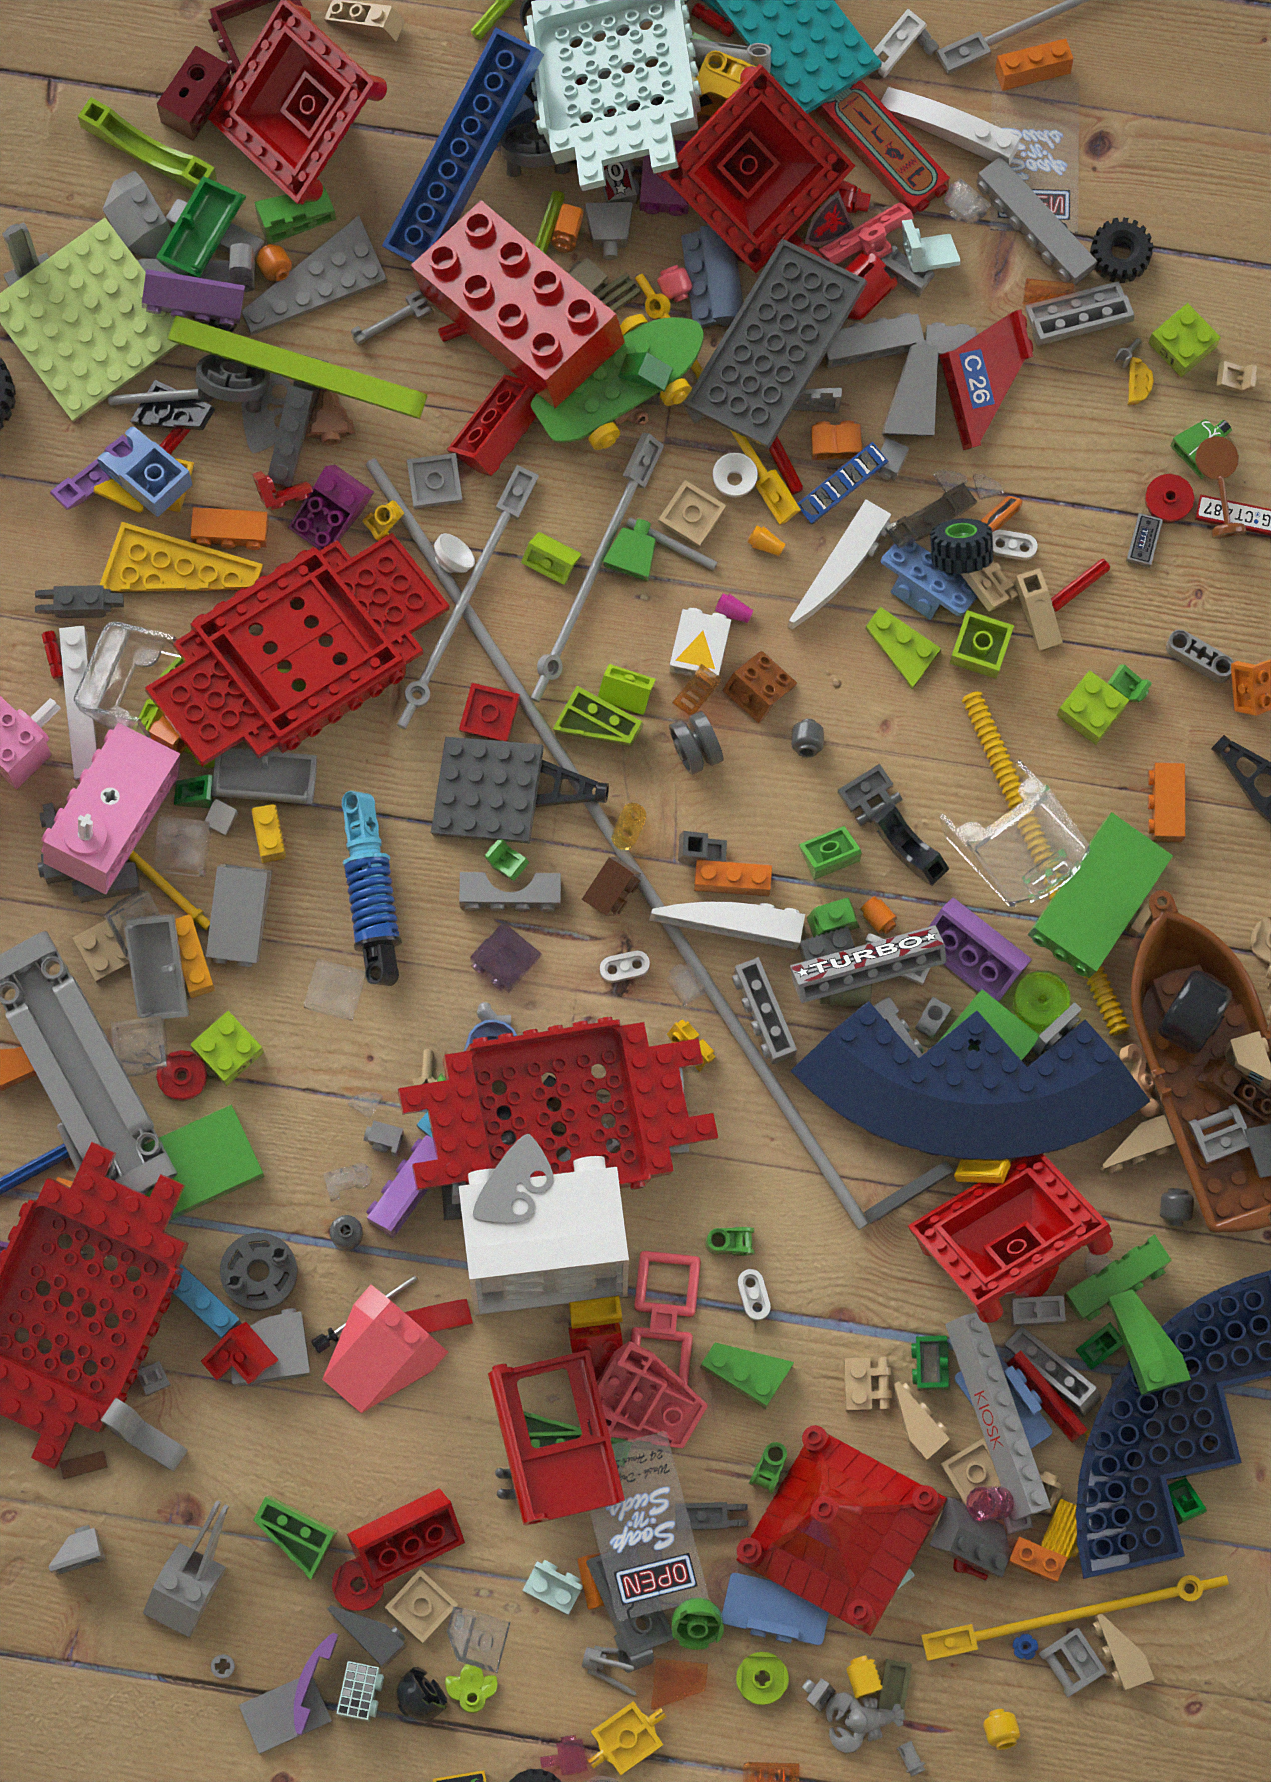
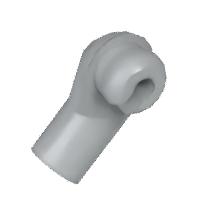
M483 1002L479 1004L477 1015L482 1022L485 1020H499L511 1027V1015H497L491 1009L489 1003Z

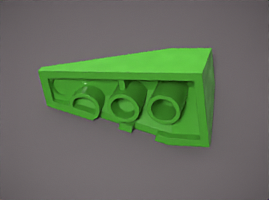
M1131 1289L1109 1296L1108 1300L1141 1395L1191 1380L1183 1355L1134 1290Z

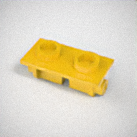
M682 1019L678 1023H674L667 1035L671 1042L674 1043L696 1039L699 1033L688 1021L685 1022ZM704 1039L699 1041L703 1064L695 1066L699 1072L707 1063L709 1064L716 1058L713 1054L715 1051Z

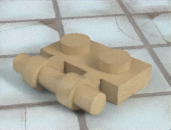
M994 561L980 571L961 574L989 612L1006 604L1009 599L1013 601L1018 597V593L1014 589L1015 585L1011 580L1006 579L1000 571L1002 569L998 562L994 563Z
M888 1357L878 1358V1368H871L870 1358H844L846 1411L872 1410V1400H879L880 1410L890 1409L892 1391L889 1390L891 1367H888ZM871 1377H879V1391H871Z

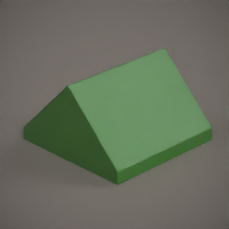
M845 826L799 844L814 880L860 862L862 855L860 847Z

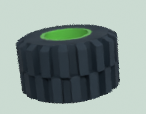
M969 518L952 519L939 523L930 532L931 560L933 566L941 571L957 574L973 573L988 567L993 561L992 528L985 522Z

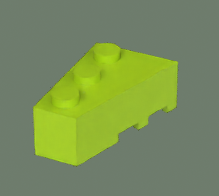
M576 686L554 725L553 731L560 734L633 746L644 724L641 720Z

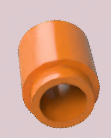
M876 896L869 899L860 909L863 912V917L878 934L882 932L887 934L897 925L895 923L897 916L882 899L878 900Z

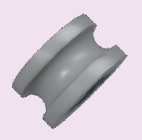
M222 1654L212 1660L211 1671L215 1676L227 1678L234 1672L235 1664L230 1656ZM223 1658L227 1659L226 1663H230V1669H226L225 1674L218 1673L220 1669L216 1670V1663H220Z

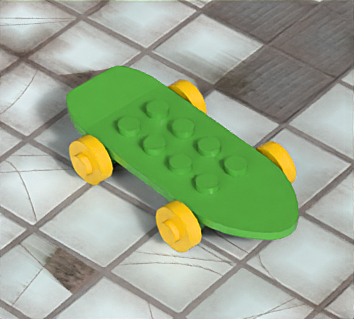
M643 314L627 317L620 325L625 343L556 408L536 394L531 403L533 412L554 442L569 443L589 436L588 441L594 450L609 448L620 436V430L612 421L660 392V390L618 377L626 354L647 352L672 367L673 372L665 392L661 391L659 397L666 406L680 404L692 390L688 381L681 377L693 365L704 341V332L701 325L697 321L687 318L671 317L648 322Z

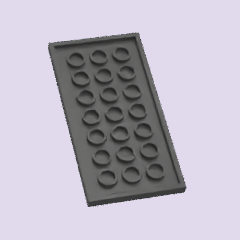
M781 239L683 403L684 406L769 449L867 285L866 279Z

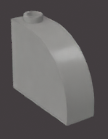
M295 1308L285 1309L281 1311V1315L264 1318L250 1326L278 1358V1362L267 1368L249 1385L311 1376L302 1312H297ZM232 1367L233 1386L248 1385L236 1369Z

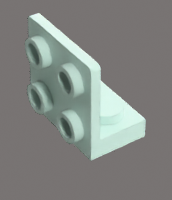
M912 219L902 221L903 246L913 272H926L928 270L960 265V258L951 234L921 238L919 228L915 229Z

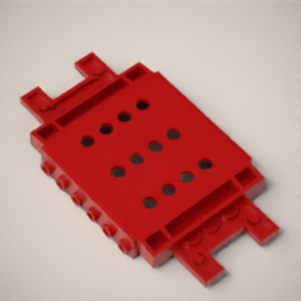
M603 1017L597 1020L598 1023L588 1024L587 1021H579L573 1023V1027L563 1028V1025H554L548 1027V1031L538 1032V1029L523 1031V1035L513 1036V1033L498 1035V1039L488 1040V1037L476 1038L472 1040L473 1043L469 1044L466 1051L445 1054L442 1061L446 1080L398 1088L402 1115L428 1111L437 1160L412 1164L416 1191L466 1182V1185H469L468 1174L470 1172L495 1169L508 1150L514 1145H506L502 1142L501 1135L505 1131H511L515 1134V1143L522 1136L530 1134L545 1154L553 1175L574 1172L573 1161L590 1156L604 1157L606 1168L617 1167L620 1189L628 1187L631 1190L644 1188L651 1178L671 1175L674 1169L669 1147L718 1139L714 1113L688 1116L679 1071L681 1068L703 1064L699 1038L649 1046L644 1022L620 1026V1019L613 1020L612 1017ZM594 1065H602L605 1068L606 1074L603 1078L598 1079L592 1075L591 1069ZM552 1073L556 1078L555 1085L552 1087L545 1086L542 1083L543 1074ZM501 1081L506 1085V1092L503 1095H496L492 1091V1084L494 1082ZM601 1089L607 1090L611 1096L610 1101L600 1103L596 1098L597 1091ZM549 1098H557L561 1103L560 1110L556 1112L550 1111L546 1105ZM500 1106H506L510 1109L511 1116L509 1119L501 1120L498 1118L496 1112ZM605 1114L612 1115L615 1118L614 1127H604L601 1123L602 1116ZM559 1122L565 1126L566 1132L563 1136L558 1137L552 1133L551 1127L554 1123ZM615 1139L620 1143V1150L617 1153H611L607 1150L606 1142L608 1140ZM564 1147L570 1151L571 1156L568 1161L562 1162L557 1158L556 1151L559 1148ZM534 1171L530 1177L546 1175L542 1171Z
M91 1142L71 1187L52 1178H47L38 1199L29 1200L28 1203L25 1202L22 1205L18 1214L21 1217L17 1227L13 1226L8 1235L10 1242L7 1249H3L0 1253V1415L41 1434L31 1458L53 1469L57 1468L77 1423L98 1433L103 1432L106 1426L101 1419L114 1399L117 1398L124 1403L126 1402L127 1392L138 1376V1368L149 1352L150 1347L148 1346L160 1328L159 1322L170 1306V1298L174 1290L178 1288L181 1282V1274L184 1269L180 1267V1264L189 1245L188 1242L164 1232L185 1185L160 1174L149 1197L106 1177L116 1152L95 1142ZM63 1234H68L72 1238V1245L68 1249H63L59 1246L58 1240ZM85 1245H91L95 1249V1255L90 1260L84 1259L81 1255V1250ZM110 1255L116 1257L118 1261V1266L113 1271L107 1270L104 1266L105 1258ZM132 1266L139 1268L141 1272L139 1280L135 1282L130 1281L127 1277V1271ZM41 1281H47L51 1286L50 1293L46 1296L40 1295L37 1291V1285ZM63 1292H70L73 1295L74 1300L69 1307H65L60 1303V1296ZM88 1302L96 1306V1314L91 1318L83 1314V1306ZM111 1313L119 1317V1324L114 1329L109 1328L105 1322L106 1317ZM19 1328H25L29 1332V1339L25 1343H20L16 1339V1331ZM42 1339H48L52 1343V1349L47 1354L41 1353L38 1348V1344ZM67 1349L73 1351L75 1355V1360L70 1365L64 1364L61 1360L62 1352ZM89 1360L94 1361L98 1366V1370L93 1376L87 1375L84 1371V1365Z

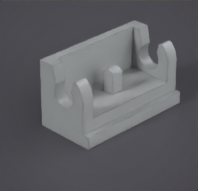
M894 245L892 247L893 251L882 259L887 265L884 270L890 278L896 277L899 284L920 297L934 278V271L913 272L907 256L899 252L898 247Z
M1064 1295L1012 1298L1010 1304L1012 1327L1058 1325L1066 1321Z

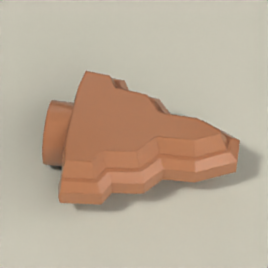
M321 389L317 397L318 407L312 412L306 437L321 439V443L324 445L339 444L341 437L355 433L353 420L348 418L346 409L339 405L337 393Z

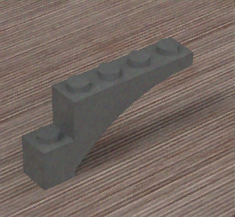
M294 381L288 387L268 472L269 477L274 483L288 487L292 486L308 424L321 388Z

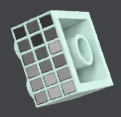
M347 1662L336 1714L341 1717L370 1722L371 1717L376 1718L379 1702L375 1700L376 1691H382L384 1676L380 1674L381 1670L379 1667Z

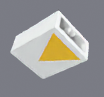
M697 608L682 609L669 672L718 682L731 619H727V616L719 613H713L712 615L704 614L702 610Z

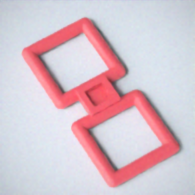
M642 1251L639 1257L634 1308L639 1312L652 1313L650 1328L634 1327L631 1332L630 1342L639 1346L641 1338L682 1342L678 1377L688 1385L693 1335L690 1332L676 1331L677 1316L693 1317L695 1315L701 1260L698 1256ZM649 1261L690 1266L686 1306L645 1302Z

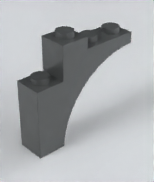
M53 803L42 804L44 812L39 813L42 828L52 829L55 824V807ZM41 854L42 862L38 863L40 878L44 877L47 884L74 879L44 864L43 854ZM135 862L124 864L106 895L78 880L72 881L74 896H79L81 903L141 892Z

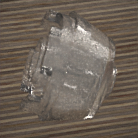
M960 177L953 184L950 183L943 201L950 208L948 213L958 222L963 219L969 225L986 216V212L991 206L985 198Z

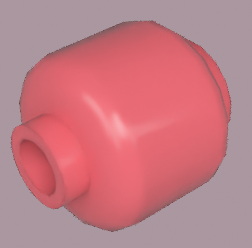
M675 265L660 272L661 276L657 282L662 294L667 296L669 300L674 299L675 303L689 297L687 293L692 290L693 285L685 268H679L678 265Z

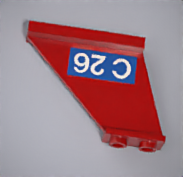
M1022 309L1009 313L955 350L939 355L963 451L981 446V440L1023 362L1033 357V343L1028 337L1026 329L1027 319L1023 315Z

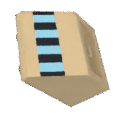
M1258 1031L1231 1039L1224 1049L1227 1062L1265 1091L1270 1089L1271 1062L1267 1055L1269 1046L1266 1038H1261Z

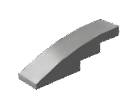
M180 199L175 201L166 216L169 224H176L187 202ZM231 223L217 249L230 253L231 245L238 243L248 244L252 246L255 258L264 241Z

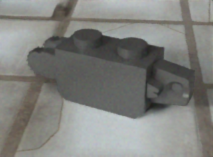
M104 585L53 586V589L35 591V597L38 599H53V604L36 605L35 612L37 614H55L58 618H102L106 616L107 612H111V608L124 607L123 593H111V589H105Z

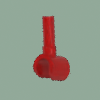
M954 1558L953 1569L955 1572L967 1573L982 1580H987V1574L968 1567L967 1564Z

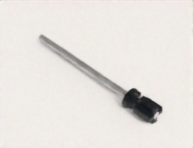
M413 1276L387 1294L386 1297L388 1299L392 1298L418 1279L416 1276ZM345 1324L335 1331L330 1327L327 1329L328 1335L320 1334L311 1340L316 1351L321 1353L330 1347L331 1340L337 1342L339 1340L337 1335L343 1331Z

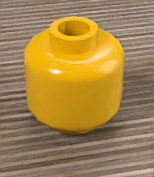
M995 1709L989 1712V1717L983 1722L987 1741L991 1746L996 1747L997 1750L1009 1749L1017 1744L1016 1741L1021 1733L1013 1713L1004 1712V1709Z

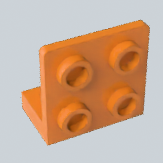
M1271 659L1256 665L1240 661L1231 663L1234 711L1255 716L1270 711Z

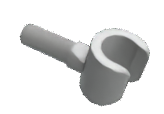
M1136 338L1129 347L1120 348L1114 362L1118 359L1123 360L1122 368L1127 367L1132 353L1141 343V339Z

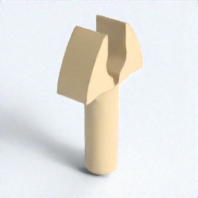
M425 1049L423 1051L422 1076L419 1079L413 1078L414 1085L425 1084L426 1081L428 1083L437 1081L432 1076L433 1050Z

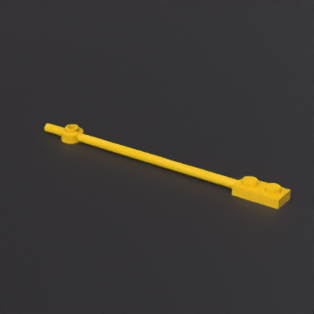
M643 273L637 275L635 280L647 297L645 302L647 314L654 319L671 318L669 316L670 301L668 297L662 293L656 294ZM696 359L691 369L698 379L703 368ZM730 430L744 454L757 467L760 478L755 484L757 490L779 525L785 524L801 510L776 469L767 472L747 438Z
M1186 1575L1177 1582L1175 1587L979 1631H974L973 1625L968 1624L921 1635L926 1661L978 1650V1641L1174 1597H1179L1186 1602H1193L1200 1598L1203 1591L1227 1586L1229 1582L1227 1575L1206 1580H1200L1193 1575ZM1186 1584L1192 1585L1193 1592L1191 1594L1185 1592L1184 1587Z

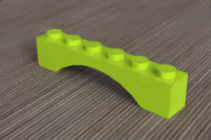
M92 97L89 98L78 115L82 129L193 192L203 176L213 181L217 179L215 167L194 155L182 153L154 140L132 126L114 110Z

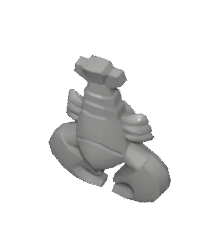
M847 1692L836 1693L827 1704V1720L832 1722L833 1712L838 1710V1715L835 1717L836 1721H838L850 1709L851 1712L848 1714L845 1724L854 1732V1735H851L843 1728L837 1727V1731L842 1735V1737L838 1738L834 1728H830L829 1737L832 1744L838 1751L847 1754L856 1752L861 1747L866 1733H868V1741L870 1742L882 1738L883 1735L880 1727H884L891 1722H895L898 1727L904 1725L903 1720L906 1718L904 1709H901V1704L895 1703L892 1710L877 1709L876 1698L864 1697L862 1698L864 1707H862L851 1694Z

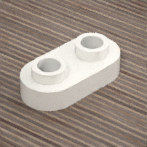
M1006 530L992 532L994 555L1023 561L1034 557L1037 551V542L1031 535ZM1001 541L1004 543V547L999 548L995 543ZM1027 546L1028 551L1022 552L1020 547Z
M642 951L609 956L600 964V975L609 983L642 977L648 972L650 961L648 956ZM639 961L642 964L641 968H633V962ZM610 967H615L617 972L609 974L607 970Z
M753 1269L745 1270L738 1278V1289L744 1310L750 1319L760 1321L768 1316L771 1308L764 1280L758 1271ZM746 1280H754L755 1286L752 1288L747 1287L745 1284ZM760 1304L762 1311L755 1312L752 1306Z

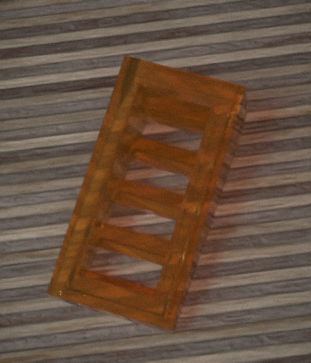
M1027 278L1024 284L1022 304L1036 303L1071 294L1074 291L1075 284Z
M700 664L672 703L688 715L695 714L718 686L721 677L703 664ZM699 677H701L703 680H705L706 682H708L710 685L707 687L706 685H704L702 682H700V681L697 680V679H698ZM693 684L697 685L705 692L702 694L697 689L692 687ZM687 692H692L694 695L699 697V700H695L693 697L688 695ZM684 697L694 704L693 708H690L680 700Z
M747 1762L743 1765V1782H754V1769H757V1782H764V1769H768V1782H775V1769H779V1782H785V1769H789V1782H799V1763Z

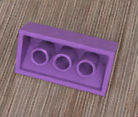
M146 269L142 308H145L146 312L152 314H161V311L171 313L170 316L172 317L180 316L185 318V315L195 317V320L200 322H210L211 319L220 321L219 324L224 326H234V323H240L245 286Z
M954 897L941 908L929 925V927L936 926L945 944L947 963H944V965L975 990L980 992L983 989L998 1002L1032 961L1029 956Z
M428 1135L423 1140L419 1138L411 1148L413 1154L409 1160L404 1159L396 1169V1172L399 1174L394 1181L389 1180L381 1191L384 1195L379 1202L374 1201L366 1212L369 1215L367 1217L368 1222L392 1239H394L428 1191V1189L416 1191L412 1169L413 1163L437 1160L433 1138Z

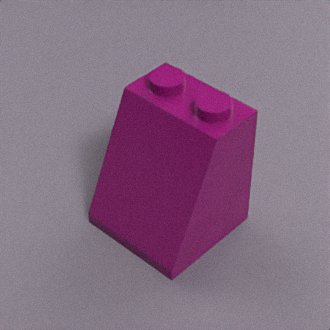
M674 140L676 154L682 150L688 141ZM650 155L644 156L640 211H644L647 214L663 212L669 213L672 216L688 214L689 205L667 182L660 179L657 173L654 174Z

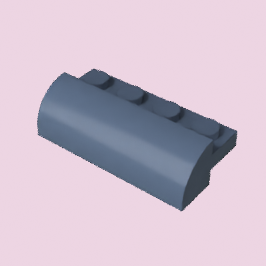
M709 225L701 226L700 231L681 235L685 268L693 285L692 290L689 292L692 318L702 328L717 324L722 326L731 325L743 304L736 253Z

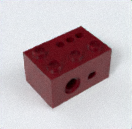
M195 46L156 103L161 123L194 141L231 81L229 64Z

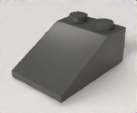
M330 1605L327 1608L335 1619L383 1669L406 1648L403 1642L406 1638L395 1626L390 1629L386 1624Z

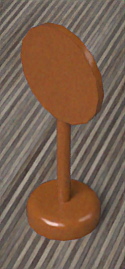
M1219 436L1207 438L1199 444L1195 457L1200 472L1210 479L1218 480L1224 524L1212 529L1211 534L1214 539L1235 537L1246 533L1244 524L1230 522L1224 479L1235 472L1238 466L1239 455L1236 447L1230 440Z

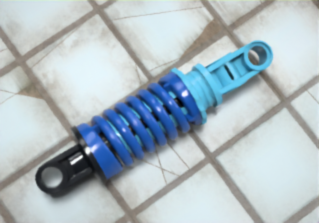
M348 791L342 798V808L348 841L346 846L350 857L343 860V866L347 878L346 883L349 886L350 912L353 914L351 919L354 923V949L363 952L365 976L370 984L393 986L399 978L395 947L402 944V939L399 936V926L395 923L397 916L393 914L396 911V907L392 905L395 898L391 896L393 893V888L390 886L392 879L388 877L391 873L389 869L390 855L381 853L380 846H382V842L378 833L379 825L376 818L374 797L368 793Z

